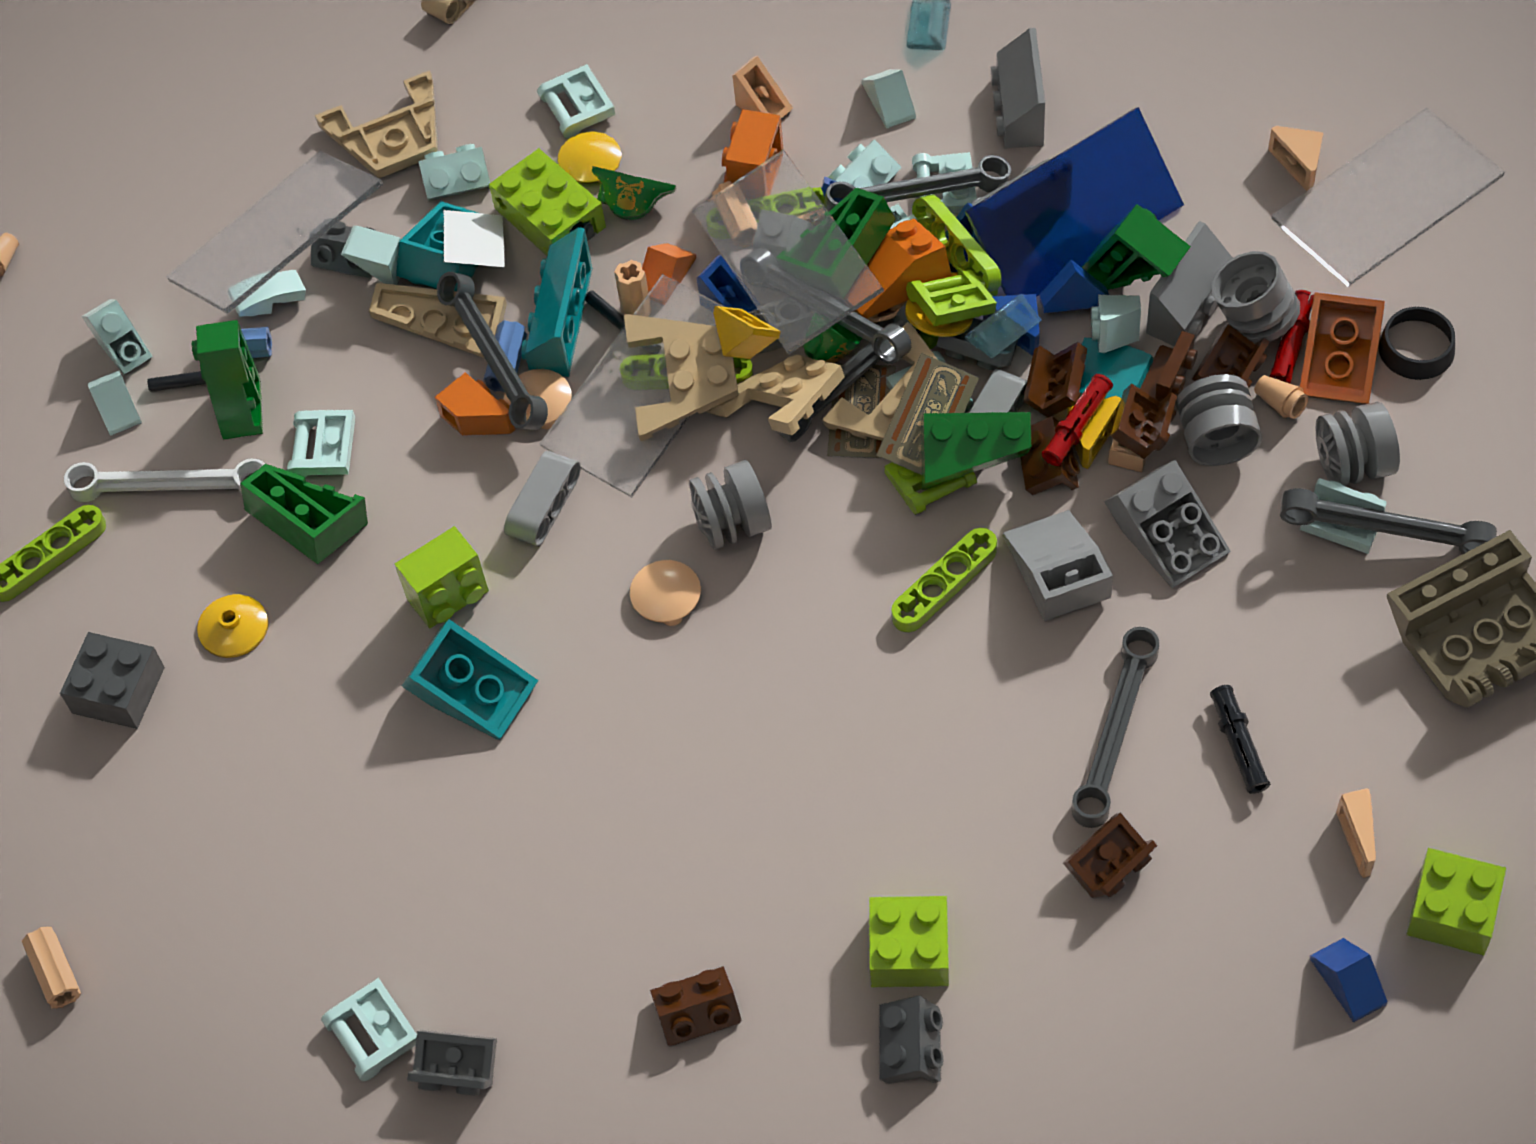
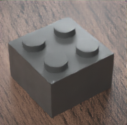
M88 632L60 691V695L72 714L138 729L165 667L153 646Z

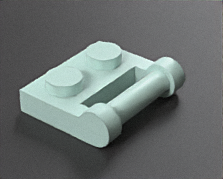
M587 64L544 82L537 89V94L543 102H547L560 123L559 129L567 139L579 134L584 128L616 115L614 105ZM563 91L566 93L578 112L577 115L570 117L557 96Z
M970 152L938 156L919 153L912 157V167L917 173V178L930 176V172L939 171V174L972 169ZM972 187L943 192L942 199L940 200L952 214H959L966 203H971L977 199L976 189Z
M307 410L296 412L293 425L296 428L292 460L288 462L287 471L304 477L307 475H349L355 425L353 410ZM317 426L313 459H306L309 431Z
M379 978L328 1010L321 1018L326 1029L334 1032L356 1065L355 1073L361 1081L370 1080L379 1073L381 1068L416 1046V1032ZM353 1014L356 1015L378 1048L370 1056L367 1055L346 1023L347 1018Z

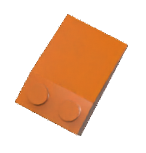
M915 218L900 222L896 227L889 229L844 302L855 313L867 319L909 299L906 291L908 282L920 280L923 283L951 277L945 245Z
M1314 293L1300 387L1303 388V392L1308 397L1369 404L1385 301Z

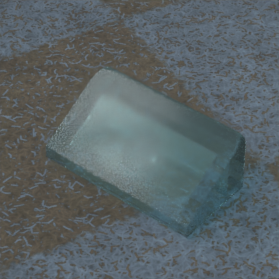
M912 0L906 44L909 49L944 50L946 48L951 2L949 0Z
M1021 293L966 334L965 338L990 358H993L1042 320Z

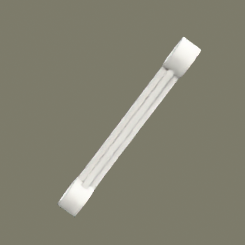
M252 458L240 462L235 469L98 472L94 465L81 462L74 464L66 471L64 483L71 497L78 502L92 501L101 492L238 489L242 494L240 483L247 475L254 473L265 463L259 459ZM86 476L94 477L88 486L73 488L79 479Z

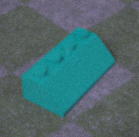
M577 228L551 244L547 259L543 258L541 261L540 276L542 281L541 285H536L534 291V304L536 308L535 312H530L528 331L530 334L528 340H523L521 350L522 359L527 361L529 370L547 369L563 377L570 376L586 302L584 298L588 293L593 270L585 228Z

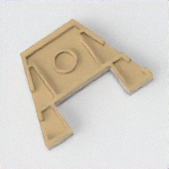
M430 70L403 81L405 89L413 102L410 106L352 127L342 105L315 115L317 124L377 178H382L419 163L418 161L425 160L424 155L438 151L434 83Z
M632 314L624 315L628 347L633 348L663 343L668 375L670 402L635 407L640 441L653 437V433L665 427L670 429L680 424V420L697 412L701 414L739 396L734 357L723 356L716 326Z
M907 322L902 327L909 335L912 344L910 352L902 357V359L912 365L870 415L841 397L822 419L825 427L835 431L837 428L849 431L853 436L861 438L867 436L883 441L921 353L937 359L912 324Z
M793 355L783 362L737 383L739 396L707 410V413L726 418L749 401H760L783 407L768 417L769 424L773 431L793 435L800 429L798 421L802 417L808 419L814 413L812 405L818 399L820 401L825 400L845 376L841 365L803 357L802 355Z

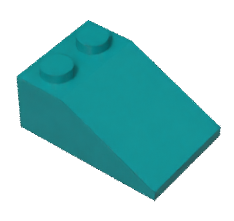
M441 201L399 241L396 276L408 279L413 284H424L433 288H437L439 279L446 272L465 274L472 278L478 265L444 262V210L478 212ZM456 283L454 291L457 292L458 284Z
M448 619L436 633L401 686L431 707L500 740L539 680Z

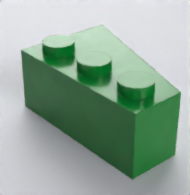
M264 464L240 483L244 510L316 564L322 562L368 524L365 497L356 494L350 497L338 493L333 486L325 484L321 487L306 482L304 476L269 464Z

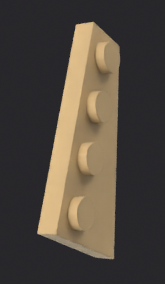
M376 283L369 307L371 318L484 358L455 307L443 305L439 301L437 289ZM474 294L473 301L495 336L497 326L504 318L507 307L506 299L501 296Z

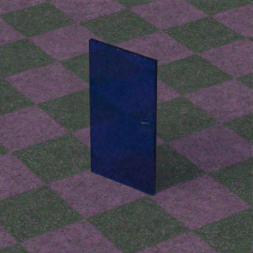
M1135 107L966 210L965 214L981 247L1000 269L1001 287L1005 295L1036 294L1037 297L1070 260H1073L1082 267L1099 243L1136 204L1150 210L1159 221L1182 207L1184 203L1139 107Z

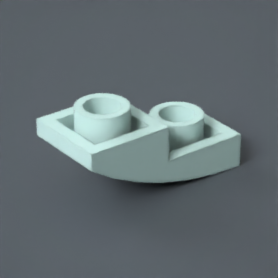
M290 270L269 274L244 283L231 290L229 297L239 317L271 314L273 303L305 300L306 289L297 271Z

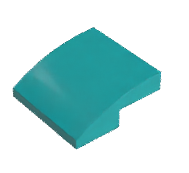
M1085 337L1082 345L1088 350L1085 360L1086 367L1079 390L1080 396L1095 374H1102L1113 383V388L1105 398L1113 396L1122 398L1123 391L1131 383L1140 389L1154 361L1153 356L1127 345L1106 353L1099 352L1098 340Z

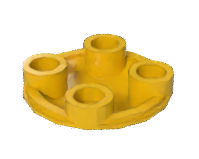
M599 132L579 133L569 138L561 146L557 156L558 165L577 182L582 183L598 181L601 183L593 174L592 166L615 171L619 167L622 158L620 146L612 137Z

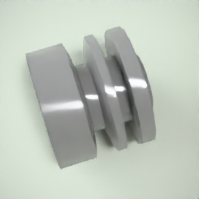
M1251 251L1234 257L1217 271L1212 281L1211 293L1228 323L1254 344L1262 338L1271 342L1284 335L1295 324L1300 314L1299 299L1276 258L1266 252Z
M1228 374L1212 375L1188 385L1178 395L1176 406L1183 429H1185L1184 436L1191 459L1198 464L1219 466L1234 463L1251 455L1260 446L1262 434L1256 414L1253 411L1254 406L1246 381L1240 377Z
M1374 402L1357 406L1352 410L1351 418L1347 412L1341 410L1336 411L1334 415H1320L1316 419L1315 433L1318 454L1329 481H1336L1346 486L1349 482L1353 484L1360 483L1364 472L1370 479L1386 477L1398 472L1400 449L1397 433L1390 414L1382 403Z
M747 460L724 467V485H720L713 473H707L705 476L707 491L698 477L689 480L691 506L701 532L707 537L714 550L724 546L722 530L728 542L733 544L737 541L736 525L740 524L748 537L769 531L772 528L771 517L762 488L753 468Z

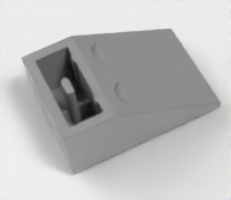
M1176 460L1157 468L1104 501L1122 532L1171 588H1174L1231 552Z
M1069 510L1003 532V537L1044 621L1111 598L1113 575L1099 547Z

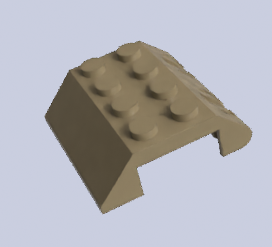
M1511 530L1387 593V600L1403 644L1447 700L1465 708L1480 702L1482 697L1487 698L1493 695L1492 683L1506 688L1512 685L1513 681L1517 682L1536 672V582L1527 572L1532 556Z

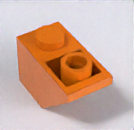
M466 372L435 396L440 416L461 435L511 434L515 431V427L509 419L510 405L502 398L497 400L491 395L489 388L480 379L475 381Z

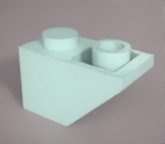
M1098 295V307H1091L1092 340H1098L1099 352L1106 353L1139 341L1141 319L1140 296Z
M109 299L81 316L99 345L123 374L153 357L116 299Z

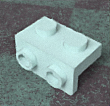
M874 139L866 147L860 143L847 156L851 162L845 168L840 164L827 178L837 182H847L857 188L888 183L902 167Z
M475 144L457 147L456 153L444 155L443 151L428 153L424 155L425 160L418 161L428 201L489 187L490 179L482 147L475 148Z
M1319 478L1315 485L1314 493L1317 494L1318 500L1385 511L1386 501L1379 499L1371 493H1362L1347 488L1339 482ZM1321 521L1300 526L1301 531L1369 554L1378 533L1376 531Z

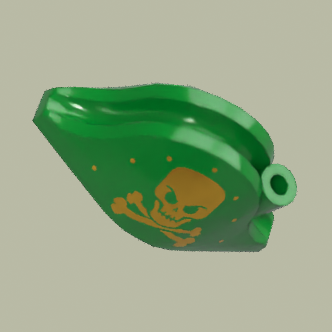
M592 166L593 174L601 181L597 199L602 204L608 205L616 216L624 220H638L645 217L661 198L674 193L677 188L673 184Z
M816 313L803 345L804 353L809 358L824 360L834 364L853 351L862 338L827 317Z

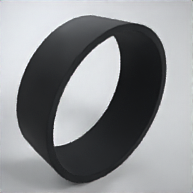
M1419 306L1402 309L1388 320L1380 336L1379 355L1383 363L1391 371L1402 377L1415 380L1434 378L1445 372L1454 360V328L1443 314L1434 309ZM1406 321L1427 322L1445 333L1450 341V346L1442 355L1429 360L1411 359L1400 354L1392 346L1388 330Z

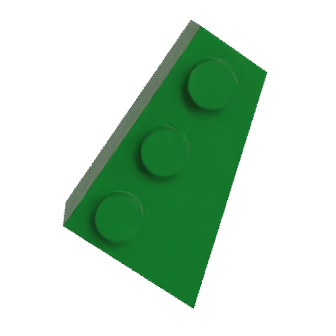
M857 187L825 215L826 221L811 233L808 230L801 237L803 241L789 254L784 252L777 258L785 273L817 291L844 301L896 220L883 196Z
M1136 204L1099 243L1082 268L1106 286L1107 290L1131 285L1136 279L1146 282L1150 281L1154 275L1170 276L1191 246L1158 221L1150 210Z
M238 320L196 326L197 340H192V353L194 360L200 362L201 375L207 385L222 439L263 434L261 379Z
M923 413L921 419L922 491L934 485L961 478L966 474L1027 455L1031 449V413Z

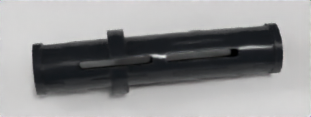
M1221 685L1210 692V697L1213 699L1220 717L1219 728L1222 733L1227 735L1235 760L1246 784L1247 792L1249 794L1260 793L1269 788L1271 784L1267 779L1258 752L1248 731L1247 725L1249 721L1247 715L1241 712L1233 692V687L1231 685Z

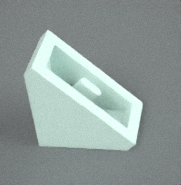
M889 69L861 79V84L886 129L916 118L903 70Z
M353 226L341 255L384 284L397 285L400 277L396 276L398 246L401 238L361 226Z
M119 370L88 383L89 390L110 436L142 423Z

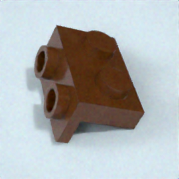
M1229 324L1225 325L1220 330L1192 380L1197 381L1212 375L1228 374L1240 377L1246 381L1249 388L1252 380L1249 379L1251 373L1257 371L1267 357L1264 351L1269 341L1262 338L1254 344Z
M1182 331L1174 348L1164 345L1159 346L1154 356V361L1140 388L1142 391L1159 402L1170 392L1178 397L1185 383L1184 375L1187 369L1192 370L1197 359L1198 350L1194 349L1195 335Z
M1076 342L1054 355L1042 346L1036 347L1031 361L1024 402L1047 418L1062 412L1068 407L1074 406L1080 397L1079 390L1086 367L1085 360L1088 349L1079 342Z
M1131 383L1123 391L1110 437L1143 459L1154 450L1160 451L1170 437L1168 428L1176 415L1174 406L1177 395L1170 392L1159 402Z
M1053 416L1031 425V449L1027 455L1020 457L1025 490L1032 496L1061 483H1064L1071 490L1079 488L1077 474L1080 473V468L1074 457L1072 447L1060 466L1051 465L1042 457L1041 453L1055 435V427L1059 423Z
M1120 812L1113 815L1063 864L1091 898L1107 895L1109 898L1125 886L1126 882L1123 878L1132 870L1135 873L1152 860L1149 854L1158 845L1153 840L1144 841Z
M724 966L713 970H705L698 975L677 982H668L661 987L650 990L668 1046L740 1024L742 1021L734 991Z

